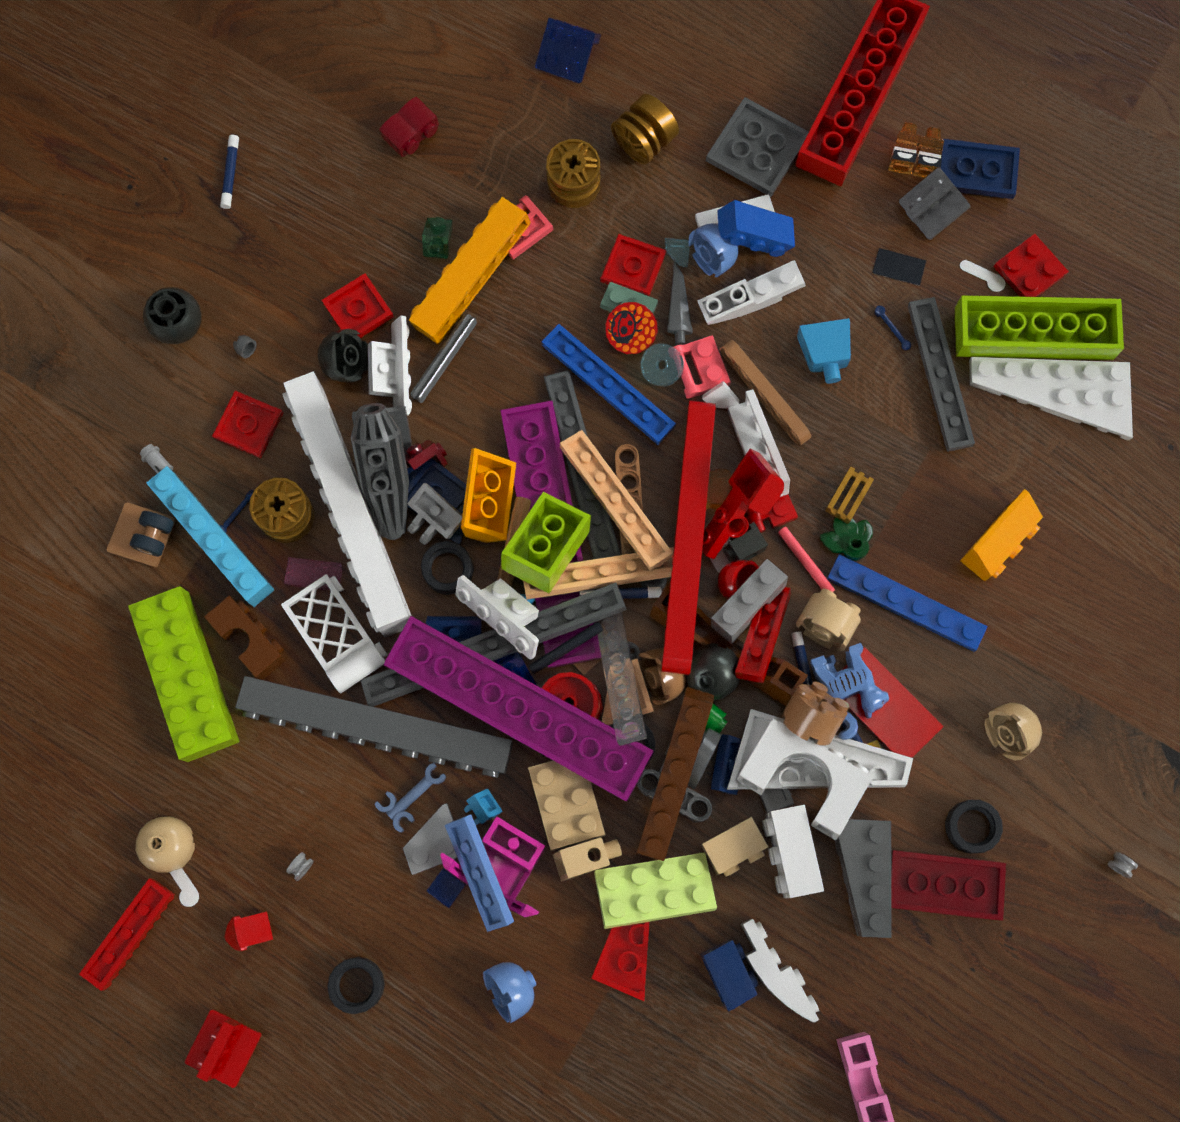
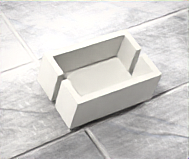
M805 805L771 811L765 814L766 819L762 820L765 837L770 836L772 848H768L771 864L776 865L779 876H775L778 894L783 893L784 898H794L823 892L824 887Z

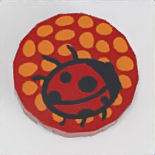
M625 302L616 306L609 314L605 324L609 343L617 351L625 354H639L647 350L654 343L658 333L657 320L653 312L645 305L637 302Z

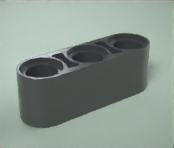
M645 769L637 782V788L643 795L653 800L656 788L652 790L645 789L642 786L641 780L646 775H652L656 778L658 785L661 773L654 769ZM687 787L679 814L693 822H703L711 815L712 804L706 797ZM694 802H702L706 806V814L703 817H697L692 813L691 806Z

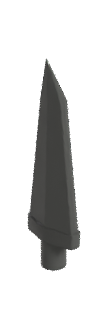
M674 262L667 332L675 334L676 346L685 345V335H691L693 330L690 321L684 275Z

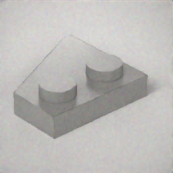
M447 803L442 805L403 847L412 875L443 864L440 856L441 853L446 854L452 859L457 858L445 828L446 824L454 821Z

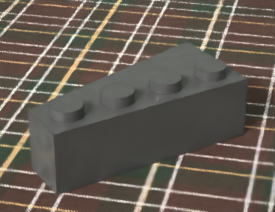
M849 819L842 833L835 840V846L841 863L842 876L849 897L848 900L856 934L860 937L892 938L891 821Z

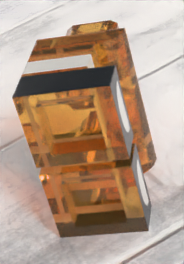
M904 123L902 130L898 132L888 171L910 175L914 167L913 176L926 178L935 169L941 168V154L944 140L941 139V129L927 128L925 136L916 135L917 126L915 124Z

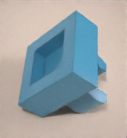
M488 788L466 800L469 805L464 809L465 813L473 810L477 816L474 820L475 825L483 824L503 812Z

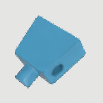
M849 318L801 325L797 333V339L810 372L823 371L825 382L828 384L839 382L841 380L839 369L847 367L851 357Z

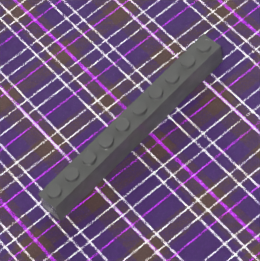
M244 676L235 707L243 712V717L259 720V716L270 718L268 723L285 727L286 722L296 724V730L311 733L313 728L321 730V736L338 740L339 735L349 737V743L364 746L365 741L375 743V749L391 752V749L395 748L402 750L401 755L415 759L420 754L428 756V762L444 765L445 761L456 763L455 768L471 772L472 767L482 769V775L498 778L499 774L506 775L513 747V741L247 676Z

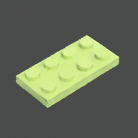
M705 852L667 858L664 861L655 860L600 869L594 872L604 929L715 911L717 909Z

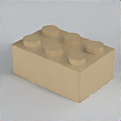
M555 761L528 768L551 851L605 836L594 792L589 780Z

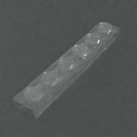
M620 612L598 621L604 631L597 634L616 740L619 746L647 739L623 613Z

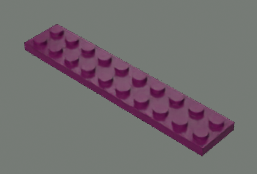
M553 401L501 410L509 459L516 462L514 478L516 497L528 498L531 501L529 512L543 492L573 506L563 453L560 448ZM579 547L570 563L583 561L581 547ZM580 591L535 598L537 609L540 612L579 597ZM594 623L544 641L545 654ZM598 635L550 664L548 669L602 659Z
M412 616L409 617L383 664L624 801H628L654 753V750Z

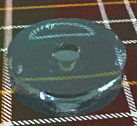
M655 344L643 354L641 371L644 378L651 384L661 387L674 384L682 375L684 361L676 348L668 344ZM664 360L666 366L660 370L659 363Z

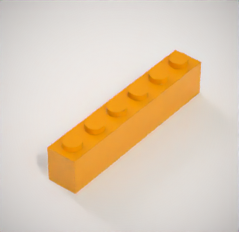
M501 197L498 203H494L490 207L488 216L474 228L473 236L470 240L459 248L454 261L446 265L438 282L430 286L425 299L412 310L409 321L416 330L439 345L509 253V250L531 224L525 211L504 197Z

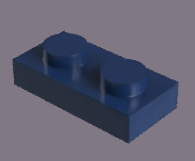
M427 616L426 619L427 625L457 642L482 634V619L478 616Z
M721 735L712 777V790L737 795L738 789L727 790L742 739L731 735Z

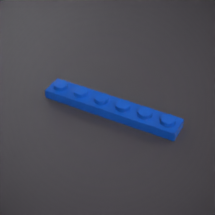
M560 324L541 342L546 350L657 445L676 427V423Z
M840 554L827 577L828 581L973 652L977 651L988 627Z

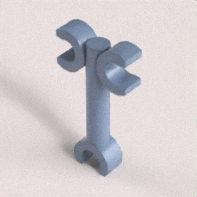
M434 763L426 768L425 777L398 802L393 793L387 792L385 794L390 798L389 806L383 807L378 801L375 803L379 811L386 813L393 820V826L397 831L401 833L404 831L399 823L401 818L407 817L412 823L415 821L411 813L404 811L432 784H441L445 781V774L440 775L437 779L432 778L431 773L437 767Z

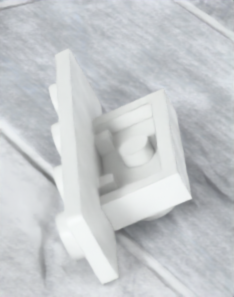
M400 315L391 324L392 344L371 341L368 344L369 394L393 397L394 407L406 406L407 416H409L412 408V402L409 399L411 377L408 374L410 351L407 349L409 326L406 323V316Z
M464 575L460 576L455 593L458 599L472 609L480 619L494 628L500 636H503L515 646L517 651L523 653L530 660L534 658L539 640L524 626L538 617L539 610L501 578L480 590Z

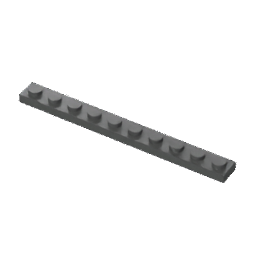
M613 583L540 611L538 617L524 627L538 638L539 643H542L627 609L617 583ZM495 629L459 642L492 661L518 652L515 646L503 636H500ZM392 669L361 680L367 704L372 707L424 688Z

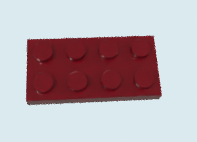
M891 850V908L1003 921L1006 863Z

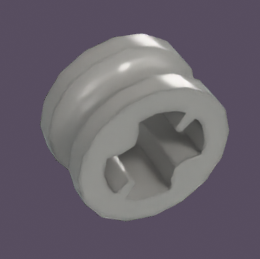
M303 852L291 862L286 870L288 874L293 873L295 875L294 879L296 881L300 880L307 873L314 862L312 859L307 860L305 858L306 854Z
M1115 852L1113 854L1115 859L1109 861L1108 866L1120 875L1131 878L1133 876L1131 871L1133 869L1136 870L1138 865L1127 856Z

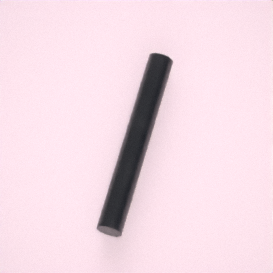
M597 621L528 665L530 670L535 675L604 631L602 626Z

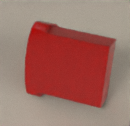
M267 912L240 918V916L233 917L226 928V942L233 949L244 951L247 950L248 946L273 940Z

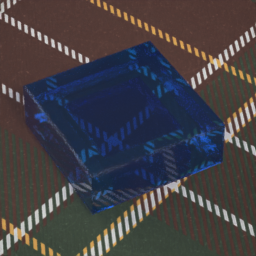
M443 868L426 892L450 908L466 884Z

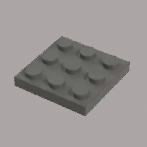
M744 97L707 154L706 162L772 197L797 158L809 131Z

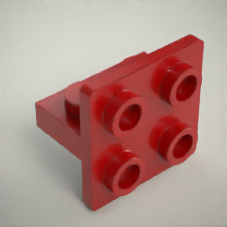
M214 1009L210 1010L185 1059V1064L198 1070L199 1072L196 1077L205 1082L216 1079L231 1088H235L262 1034Z

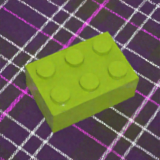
M543 492L501 553L502 570L550 594L589 534L591 515Z

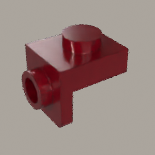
M427 439L422 444L416 443L406 451V464L413 470L432 457L441 466L445 467L448 465L444 458L447 456V453L438 442L435 444Z

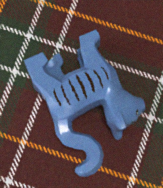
M861 643L849 647V651L845 653L848 668L839 672L834 668L836 662L834 655L826 659L823 655L810 661L815 679L828 688L827 694L845 700L850 696L860 694L862 708L867 718H871L872 713L881 709L889 701L888 693L875 685L872 672L860 656L863 652ZM847 712V716L843 721L847 727L838 734V737L843 740L851 739L856 735L858 729L857 720L851 713Z

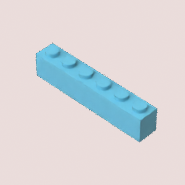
M168 466L146 482L249 604L255 607L275 590Z

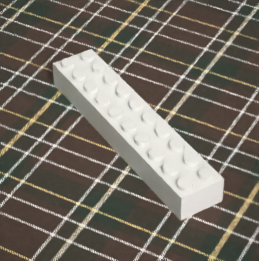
M314 371L284 382L283 384L287 392L282 393L283 398L293 414L291 418L302 438L301 445L311 463H313L310 465L315 480H318L320 487H323L319 489L323 502L327 504L330 511L332 510L331 513H328L330 521L338 534L342 535L338 538V542L343 553L346 554L348 559H351L350 562H347L352 577H355L356 582L361 585L356 588L362 603L364 602L366 607L370 609L369 612H366L372 628L374 627L376 633L380 631L385 638L401 632L412 615L377 525L360 489L358 476L325 391Z

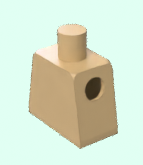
M600 837L559 850L553 854V858L562 882L610 865L609 859L621 856L622 852L617 839L603 843ZM591 851L594 854V861L588 858V852Z

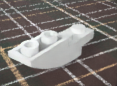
M794 260L748 282L744 279L698 300V304L707 324L710 325L734 319L782 301L783 296L806 285Z
M749 919L741 923L754 949L745 954L747 961L761 982L775 997L794 1012L812 1022L818 1021L816 1012L819 1011V1008L812 995L806 996L801 986L805 985V981L797 968L792 970L789 965L781 969L778 968L777 965L781 964V960L774 948L768 949L764 941L768 936L760 921L755 923L753 919Z

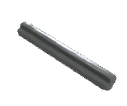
M465 314L410 393L415 401L419 403L424 402L476 326L477 321L470 314Z

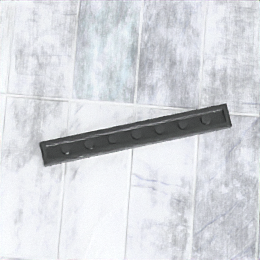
M569 370L544 376L549 399L553 401L561 442L581 430L587 436ZM566 457L579 508L581 511L591 515L590 531L587 538L593 559L619 556L620 551L609 514Z

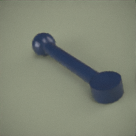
M877 306L874 311L875 315L881 317L901 342L902 349L909 350L911 342L905 340L885 314V308Z
M253 490L246 494L244 500L224 524L220 525L225 532H227V527L250 501Z

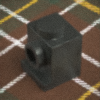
M753 522L749 524L748 530L744 535L738 538L730 537L731 541L723 548V551L730 562L750 560L764 552L768 544Z

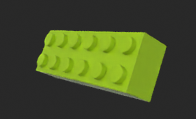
M961 296L955 306L956 357L1114 360L1124 349L1121 299Z
M179 586L129 605L128 607L178 759L190 762L239 743L240 741L189 592Z

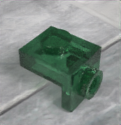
M427 217L422 234L423 256L448 258L453 220L441 217Z

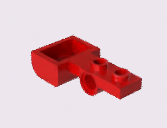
M751 448L728 481L733 487L722 505L715 511L714 517L706 529H704L702 551L707 557L712 559L716 558L729 537L738 538L746 533L749 523L744 514L748 508L761 514H768L784 491V482L759 452Z

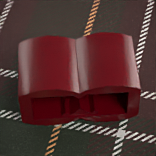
M414 97L398 113L391 116L379 130L382 138L401 157H404L407 154H413L418 149L420 141L432 137L436 133L439 123L437 116L420 99Z

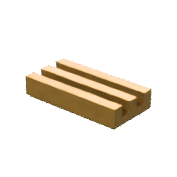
M853 467L849 468L825 510L847 524L850 523L874 481L871 477H864L865 474L862 472L858 474L854 471L855 468ZM851 477L855 481L841 506L836 510L833 507ZM859 483H862L864 487L848 515L843 514Z

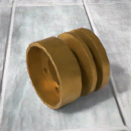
M644 93L629 107V112L625 111L620 115V118L611 124V131L615 140L626 154L638 163L646 165L653 159V156L660 153L661 147L667 146L679 134V127L672 113L660 100Z
M568 139L559 142L551 149L546 163L548 189L551 197L558 204L567 208H580L590 204L600 191V158L597 151L589 143L580 139Z
M272 478L264 481L254 490L250 498L249 510L252 519L269 538L279 543H292L302 539L309 533L314 524L315 511L312 502L295 482L287 478ZM283 503L284 506H281L280 511L277 512L275 509H278L279 504Z

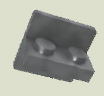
M941 168L935 169L899 200L906 214L929 240L933 239L970 208V204Z

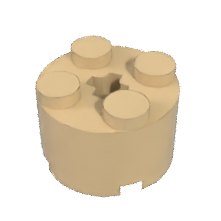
M822 589L820 593L812 594L799 616L796 626L799 629L802 625L805 629L803 634L813 642L828 649L832 645L839 646L837 651H844L861 621L859 616L861 610L855 604L844 603L837 599L832 591Z

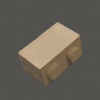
M750 817L701 844V847L716 874L724 873L725 877L740 870L738 864L748 859L752 863L765 856L763 850L768 848V845L753 818Z

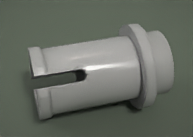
M149 444L141 450V460L147 462L156 473H159L166 466L173 470L174 467L159 453L160 449L157 446Z

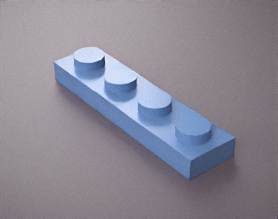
M470 814L446 824L445 828L487 932L513 923L514 919L472 815Z

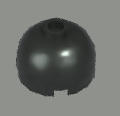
M353 329L334 331L321 341L318 348L319 366L323 373L332 380L354 382L363 377L361 376L363 371L368 370V344L366 341H361L358 331Z
M711 643L702 645L694 651L690 675H686V680L690 688L714 695V700H719L732 693L739 684L740 679L736 678L735 674L739 658L729 648L724 649L717 646L718 644Z

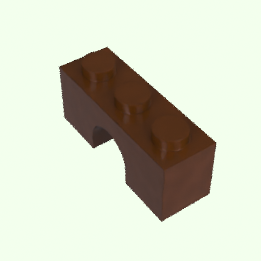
M229 595L204 617L216 632L227 641L238 633L248 634L249 646L238 658L255 678L264 680L286 661V658L281 654L285 650L275 638L271 641L264 634L267 628L258 618L254 621L247 614L251 610L241 598L236 601Z

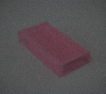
M288 557L284 584L308 587L326 574L329 578L335 576L340 583L343 565L342 563ZM326 583L318 588L330 590Z

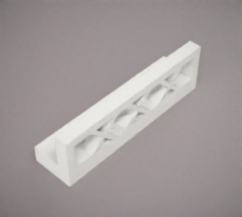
M754 390L746 391L744 403L728 407L730 420L744 455H746L750 448L759 452L783 480L784 491L781 496L789 494L790 486L789 475Z

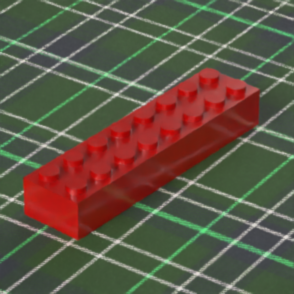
M918 0L876 1L799 150L796 167L838 186L843 185L924 25L930 8L929 5Z

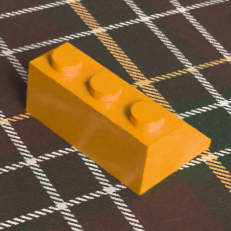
M476 448L471 449L461 529L465 537L484 543L507 540L516 462Z
M1024 489L1006 507L960 560L983 581L988 580L991 576L996 579L1006 568L1003 562L1008 557L1013 559L1023 549V546L1020 544L1023 539L1027 537L1030 540L1040 529L1037 523L1043 516L1027 490Z

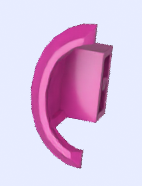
M496 817L482 842L509 910L523 917L537 915L539 911L516 900V897L543 854L545 845ZM441 853L440 856L444 868L468 884L461 865L446 854Z

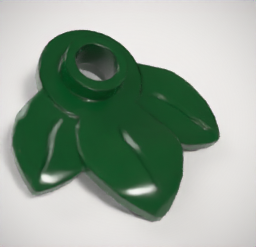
M834 517V531L820 534V540L828 550L834 553H844L848 559L858 561L868 554V542L873 536V528L867 520L856 523L852 518L850 523L847 524ZM852 545H858L859 548H854Z

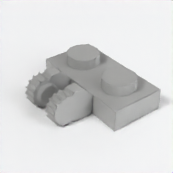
M423 483L407 503L418 513L407 528L411 534L416 533L425 520L430 524L420 537L419 541L423 545L428 544L437 531L446 539H450L461 525L462 514L427 483Z

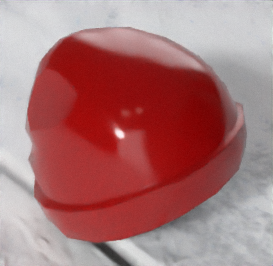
M739 560L726 564L720 570L717 581L721 595L729 600L759 566L749 560Z

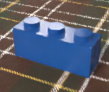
M733 200L717 210L718 229L721 238L729 239L731 245H741L750 248L752 251L769 253L773 257L782 256L786 251L795 247L792 217L737 200Z

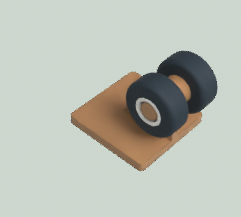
M127 502L124 504L108 544L107 552L152 567H158L176 519L172 516Z

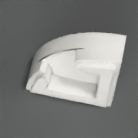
M724 381L702 395V399L705 402L716 403V408H728L739 404L738 397Z

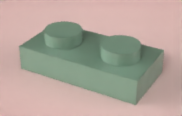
M610 282L601 301L600 308L612 312L616 306L625 302H637L648 307L654 314L658 300Z

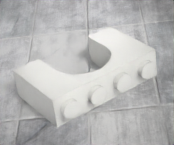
M773 718L740 772L737 781L762 795L775 771L783 763L792 759H805L813 762L820 767L826 776L828 794L811 826L837 840L873 777L868 774L869 771L862 765L857 763L850 764L843 759V755L831 748L827 750L816 744L817 739L810 737L806 741L798 737L785 726L783 719L778 721Z

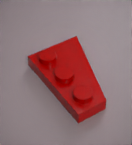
M649 922L611 928L591 979L644 1001Z

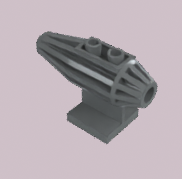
M371 403L361 406L356 412H352L354 426L351 434V443L360 489L379 533L389 540H395L406 532L409 477L405 455L407 454V449L412 446L406 406L386 408L383 404Z

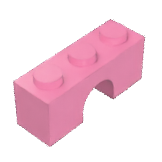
M861 1032L836 1039L859 1122H894L888 1097L884 1093L876 1069L878 1062L870 1035Z

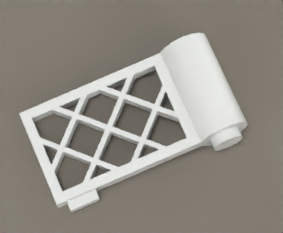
M326 574L282 603L281 606L325 670L332 684L341 694L381 667L385 662L384 658L388 654L379 642L374 645L341 596L340 592L344 589L336 577L329 578ZM325 583L331 590L329 602L315 599L316 590ZM311 593L310 598H304ZM334 596L336 597V599L338 600V602H339L340 604H338V603H333V601H334ZM298 601L309 602L306 617L295 615L290 607ZM314 603L328 606L325 620L310 618ZM332 607L343 608L346 612L343 624L329 621ZM349 618L354 624V626L348 625ZM299 620L305 621L304 628ZM309 622L324 624L321 639L309 637L307 634ZM328 625L342 627L340 642L325 640ZM347 629L358 630L363 637L362 640L354 645L344 644ZM313 642L320 643L318 649ZM324 644L339 646L337 656L327 663L322 656ZM343 647L349 648L342 653Z

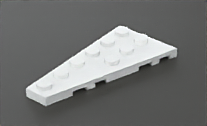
M971 357L969 360L970 386L999 396L1005 395L1017 399V402L1025 405L1031 404L1040 407L1042 411L1079 424L1083 422L1097 427L1099 431L1120 435V438L1128 441L1133 438L1130 362Z
M753 709L750 710L727 790L750 789L737 781L738 776L772 719L774 718L779 721L782 718ZM835 735L829 745H820L827 750L831 748L843 755V759L852 765L857 763L865 767L869 771L868 774L873 777L867 788L905 787L907 785L913 758L851 739L843 740L838 735ZM792 759L779 766L765 789L828 788V782L823 771L813 762L805 759Z

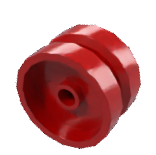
M573 672L559 673L549 678L542 686V689L569 703V698H572L574 700V707L598 720L600 719L603 709L602 695L597 686L588 678Z

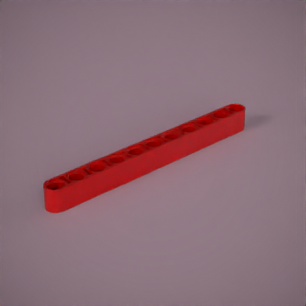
M689 400L661 672L690 675L716 403Z

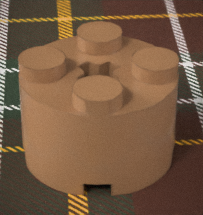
M814 681L812 685L800 684L796 687L782 713V717L785 716L783 722L798 737L806 741L812 737L818 739L816 743L818 745H829L847 716L849 704L843 699L827 694L828 688L825 685Z

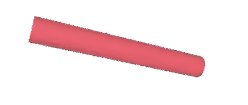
M782 528L778 534L821 590L828 589L834 592V587L788 528Z

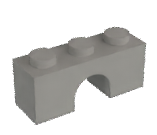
M766 559L711 618V627L732 644L750 625L752 618L765 604L769 605L786 587L788 576Z

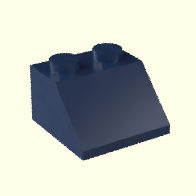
M730 939L700 953L720 1000L728 1012L758 995L755 987H758L759 984L753 971H747L742 962L747 958L740 943L734 944L733 940Z

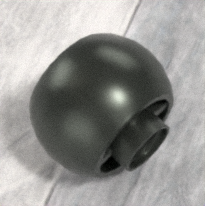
M166 287L157 290L148 298L143 309V319L147 330L154 338L163 343H184L197 333L201 324L202 314L198 302L190 293L180 288ZM173 308L171 313L164 314L167 309Z

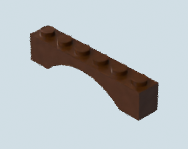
M669 584L654 603L649 617L665 627L670 590ZM697 606L693 646L700 648L702 645L715 643L724 649L729 648L740 659L744 643L738 639L732 644L729 643L711 627V619ZM772 656L763 683L746 681L786 706L796 687L803 684L808 675L787 661Z
M690 687L686 689L637 850L639 854L661 861L665 860L713 705L714 695Z

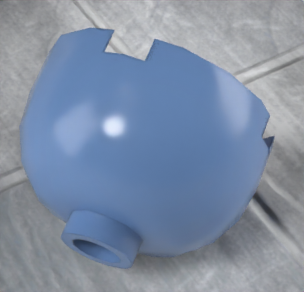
M718 223L700 226L689 235V247L694 244L696 251L692 254L693 258L707 275L710 276L714 273L716 274L715 277H719L736 262L738 246L731 245L729 239L721 238Z
M503 962L483 972L487 991L491 989L495 998L491 1000L507 1023L509 1021L510 1023L516 1021L530 1010L534 1002L535 994L533 987L536 986V981L529 970L524 972L517 964Z

